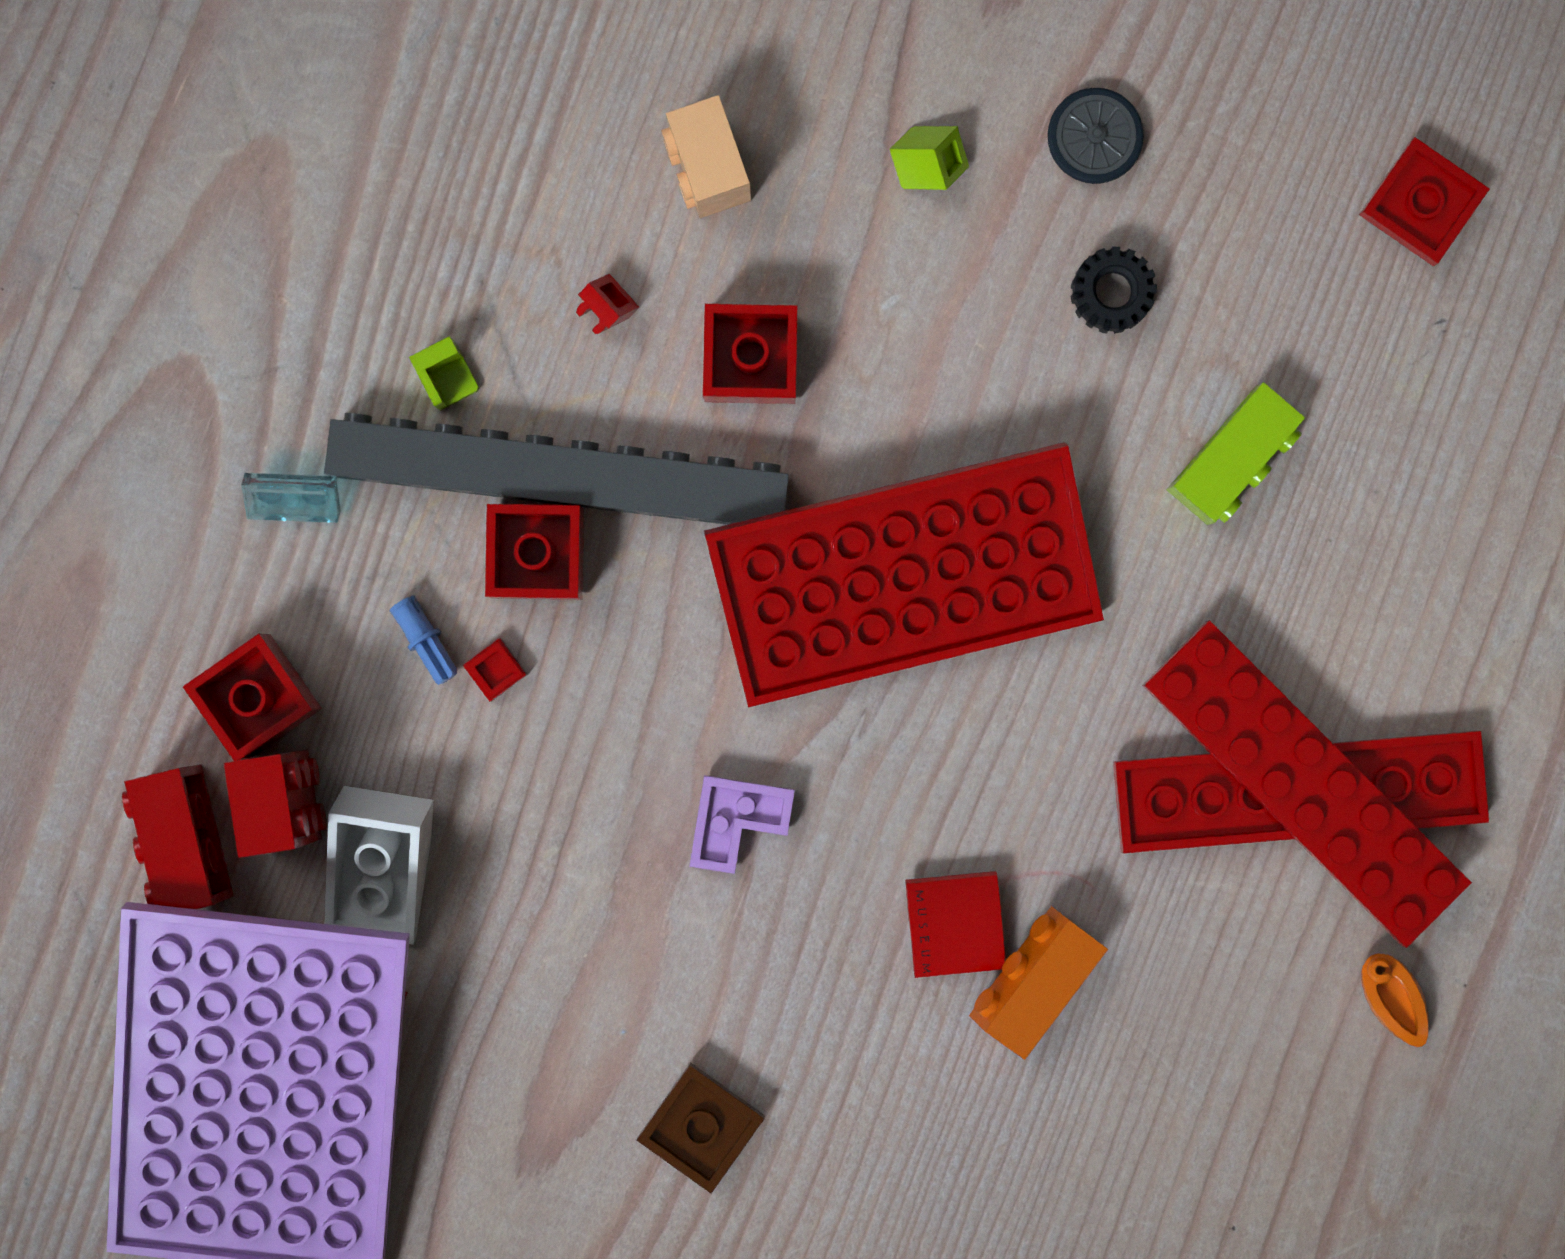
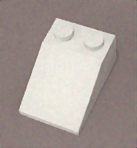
M348 786L342 788L328 813L324 924L410 933L409 944L414 945L431 845L434 800Z

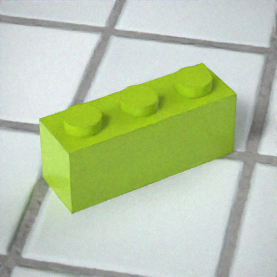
M1262 382L1253 388L1166 490L1206 525L1213 524L1218 519L1225 523L1241 506L1242 502L1237 497L1249 484L1253 488L1257 487L1271 471L1272 467L1267 462L1277 450L1284 454L1299 439L1302 433L1297 427L1305 417L1266 383Z

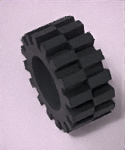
M1112 246L1110 250L1100 249L1094 255L1089 256L1075 273L1076 275L1071 284V289H1073V294L1070 296L1071 303L1076 305L1077 310L1075 313L1078 318L1083 317L1087 321L1085 325L1089 328L1097 327L1101 333H1107L1108 331H1114V334L1121 333L1125 329H1131L1136 326L1153 307L1155 302L1153 298L1157 293V284L1153 283L1155 273L1153 269L1148 270L1146 267L1148 261L1143 256L1139 259L1134 255L1136 251L1129 248L1127 251H1122L1120 247ZM1115 273L1123 276L1128 281L1131 294L1126 304L1113 308L1104 305L1099 300L1096 293V285L1102 276Z

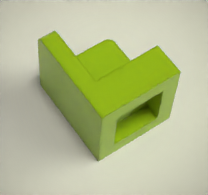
M914 126L889 149L900 185L903 189L947 190L969 168L958 126Z
M450 336L409 357L434 407L440 411L479 390V386L458 345Z

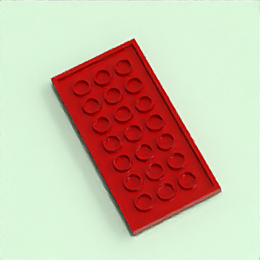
M1065 442L704 530L748 708L1104 620L1069 446Z

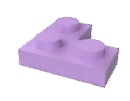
M704 775L689 867L735 874L742 829L787 836L795 790Z

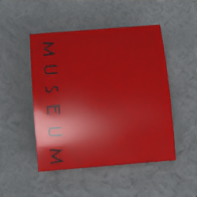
M996 871L905 880L915 978L1002 970L1005 962V951Z

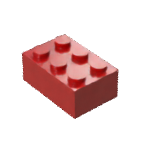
M308 749L224 763L238 858L292 850L322 839L321 831L327 829L326 812L323 804H317L314 785H319L320 774L316 758L309 757Z
M202 764L176 768L124 781L126 791L122 793L123 808L129 819L133 818L137 837L133 838L134 853L139 864L145 865L149 881L144 884L147 904L200 909L234 897Z

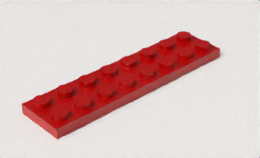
M1210 620L1206 621L1142 685L1401 946L1407 948L1472 883Z
M1481 731L1333 743L1418 829L1489 823ZM1210 753L1113 761L1120 849L1123 854L1294 839Z

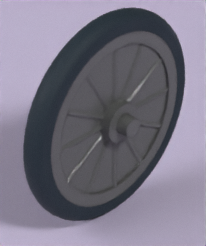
M1086 88L1066 97L1053 112L1048 126V146L1056 164L1070 177L1090 184L1107 183L1123 176L1136 163L1143 146V124L1135 107L1121 94L1105 88Z

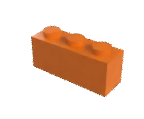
M1051 906L1045 915L1040 916L1033 923L1030 935L1018 951L1012 953L1006 959L1002 972L990 988L984 990L978 996L969 1017L986 1033L1025 1060L1108 949Z

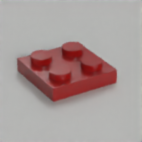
M1414 137L1407 144L1359 215L1434 267L1440 262L1490 188Z

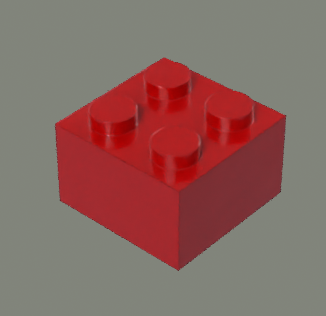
M705 303L704 402L795 404L798 305Z
M487 504L485 597L491 599L583 600L584 508L580 505Z
M257 634L183 686V689L234 761L253 758L322 709L271 634Z

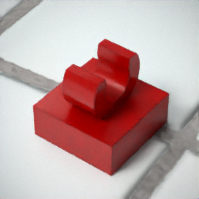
M607 274L589 282L578 294L584 302L578 306L576 313L580 317L592 310L599 318V323L592 331L595 334H599L629 319L639 306L610 274Z

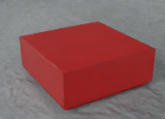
M501 638L463 664L489 702L495 700L528 675Z

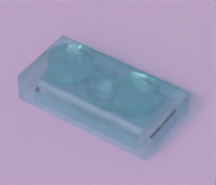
M244 473L241 486L247 519L338 523L341 508L337 476Z

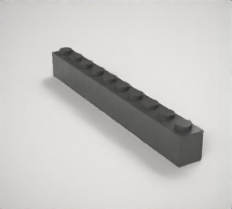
M345 413L344 420L330 419L324 474L333 478L558 505H580L583 508L724 525L785 511L789 474L780 473L781 465L753 462V469L736 468L734 459L713 456L708 457L707 464L689 462L690 454L673 451H663L662 459L644 457L643 448L621 445L617 446L616 453L598 451L599 443L582 440H572L571 448L553 446L554 438L540 435H526V442L508 440V432L481 429L480 437L462 435L463 427L449 424H436L435 431L417 429V421L390 418V424L386 426L372 424V416L357 413Z

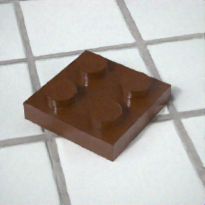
M690 1062L638 1135L636 1141L712 1194L761 1125L765 1115Z

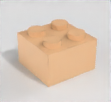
M719 95L666 113L668 128L662 129L661 132L671 165L681 164L683 172L676 175L686 208L696 207L701 219L750 202V182Z

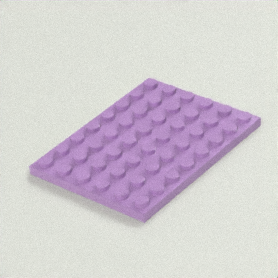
M126 902L123 905L120 922L106 1252L166 1259H385L410 933Z

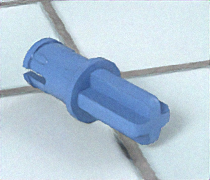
M416 596L407 597L395 604L389 611L409 641V651H417L435 683L439 685L451 680L457 674V668L438 638L441 634L440 629H434L423 612Z

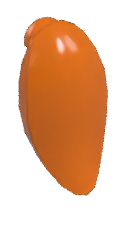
M1380 953L1371 955L1362 967L1361 981L1365 998L1372 1012L1380 1023L1394 1036L1409 1045L1422 1047L1426 1044L1429 1034V1015L1426 1000L1419 983L1408 968L1393 956Z

